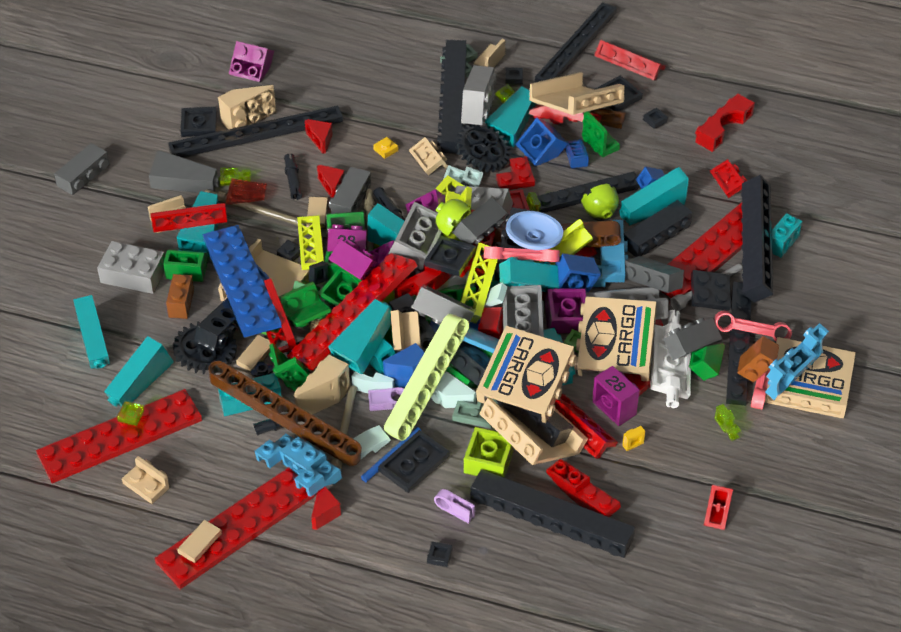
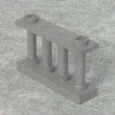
M640 287L586 293V297L656 302L657 309L656 320L668 318V299L659 298L658 289Z

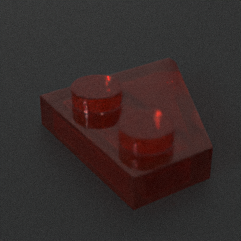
M231 178L226 204L264 200L267 184Z

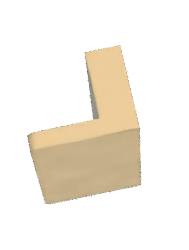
M501 39L496 46L490 44L474 62V65L495 67L505 55V40Z
M399 310L391 311L394 350L400 352L415 343L421 348L418 312L401 313Z

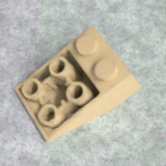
M273 85L235 89L218 97L221 123L227 129L254 124L276 112Z
M331 355L320 361L317 369L308 375L301 387L296 389L294 393L295 405L310 414H314L339 403L349 391V364Z

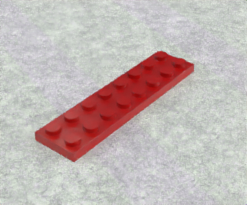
M742 202L667 264L684 270L683 288L669 293L661 291L670 298L677 294L685 295L691 291V272L693 270L715 273L742 250Z
M393 253L387 255L364 280L359 282L358 286L351 293L346 295L345 299L338 306L332 309V312L322 319L298 345L293 347L292 351L287 355L288 359L296 357L306 368L313 371L319 362L331 353L328 346L374 299L382 302L418 266L415 260Z
M183 389L37 449L36 452L53 484L201 422L202 416L186 389Z
M288 467L208 521L221 529L222 534L196 563L178 553V548L191 534L156 556L155 563L181 590L313 499L315 494L310 497L305 487L298 489L295 483L297 475Z

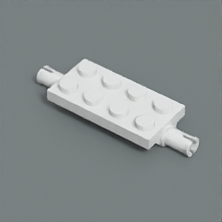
M675 310L668 312L667 325H655L651 358L650 389L666 393V406L670 407L671 402V408L679 406V397L688 399L691 393V369L689 368L691 353L672 360L663 341L664 338L670 336L669 331L678 327L682 330L680 312L676 311L675 316Z

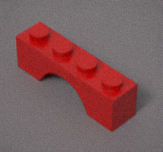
M737 93L723 107H720L713 116H710L702 126L700 125L697 128L695 143L711 152L716 150L723 143L725 130L722 126L730 123L744 124L753 116L755 102Z

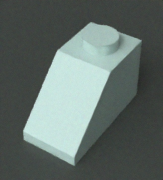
M448 372L443 374L431 396L435 403L445 408H455L457 401L476 404V392Z

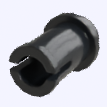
M271 419L253 423L257 436L272 430L277 431L276 429L280 428L279 424Z

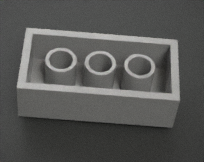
M473 65L463 89L461 123L482 125L484 119H487L488 113H490V106L492 107L493 100L495 99V90L493 88L494 84H496L497 74H494V67Z
M541 285L507 287L503 301L504 329L506 326L544 337Z

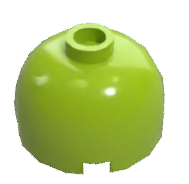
M610 184L596 186L590 189L592 193L588 196L586 193L581 199L585 211L593 218H610L619 206L617 191Z
M451 199L446 203L441 202L436 209V212H438L436 216L438 229L446 236H452L454 229L464 217L468 216L471 207L458 199Z

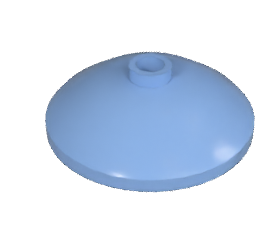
M523 211L516 213L508 219L506 224L508 236L519 246L530 250L553 248L561 242L563 237L561 224L553 217L541 212Z

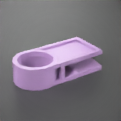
M404 388L368 390L370 411L393 409L397 401L392 398L396 395H401Z
M446 489L440 490L435 496L434 501L442 510L468 524L472 517L474 518L475 505Z

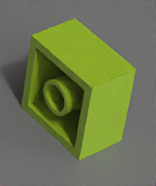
M475 427L464 456V473L477 476L482 469L505 478L514 447L499 432Z

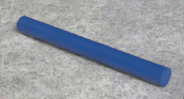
M416 427L409 437L400 441L361 476V479L364 482L370 480L379 472L378 466L421 429Z

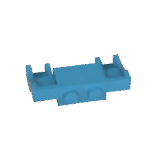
M612 220L620 224L621 242L615 246L600 247L601 265L597 266L601 275L593 287H605V282H625V260H628V255H624V252H627V241H624L623 220Z
M820 323L814 329L810 327L803 334L805 339L795 349L791 348L782 359H775L769 366L770 372L766 377L769 379L767 384L770 386L765 393L773 400L823 353V339L829 332Z
M285 434L276 442L269 439L254 451L256 459L259 462L264 459L268 468H272L282 460L286 467H289L299 475L295 478L297 488L305 487L310 497L323 487L336 484L342 479L340 469L327 461V456L322 450H317L310 442L304 441L299 437L294 439Z

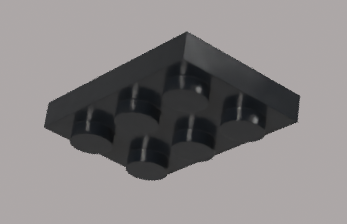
M419 430L378 466V471L409 493L450 456V451Z

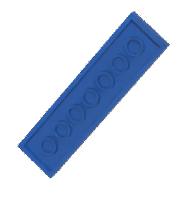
M239 225L202 234L243 337L281 328L280 318Z

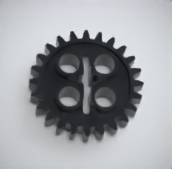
M475 124L462 127L454 142L457 144L455 149L459 150L457 154L463 155L461 160H467L466 165L472 164V169L478 167L479 172L482 169L486 173L489 170L493 173L496 170L500 171L509 161L511 152H509L510 147L506 146L508 141H503L504 135L499 136V131L494 132L493 127L488 129L486 124L483 127L481 125L475 126Z
M190 323V328L184 326L183 332L178 331V336L174 337L173 350L176 361H181V367L187 365L188 371L194 368L195 373L202 370V374H205L212 362L221 361L225 364H232V359L236 355L237 345L236 339H233V336H229L224 345H220L213 351L194 341L197 326H194L192 323Z

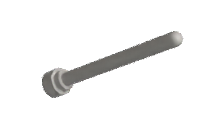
M736 264L721 274H728L730 277L741 271L743 266ZM691 291L685 295L677 294L670 299L674 310L680 311L686 307L688 301L692 299Z

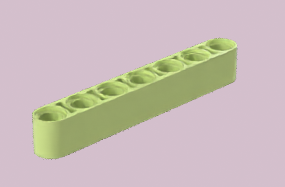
M448 314L443 319L384 425V431L387 435L402 441L409 437L469 329L467 319L453 314Z

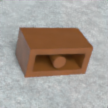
M173 274L166 301L169 318L188 319L194 294L192 275Z
M762 336L740 356L737 373L755 382L769 369L772 362L777 359L779 345Z

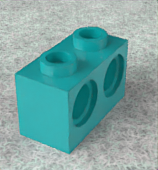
M787 213L772 229V254L780 258L783 257L799 238L802 220Z

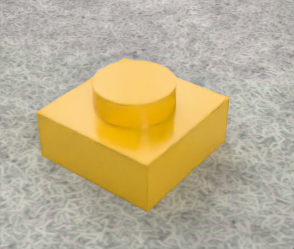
M388 137L373 145L374 150L384 159L398 151V145Z
M642 426L629 429L624 433L623 447L626 451L644 444L645 430Z

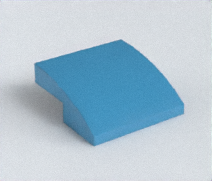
M469 327L462 341L494 353L500 339Z

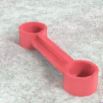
M484 247V258L507 259L509 257H517L518 260L531 259L534 261L559 262L560 250Z
M725 310L718 312L714 318L717 328L722 332L737 329L772 336L777 341L775 330L783 326L788 329V333L784 338L790 339L792 336L791 329L784 322L770 325L735 318L730 312ZM723 315L731 317V323L727 327L718 325V320Z
M770 369L756 380L751 408L763 410L765 392L769 381L766 376Z

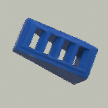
M582 140L566 141L568 145L565 149L570 168L588 167L589 157Z

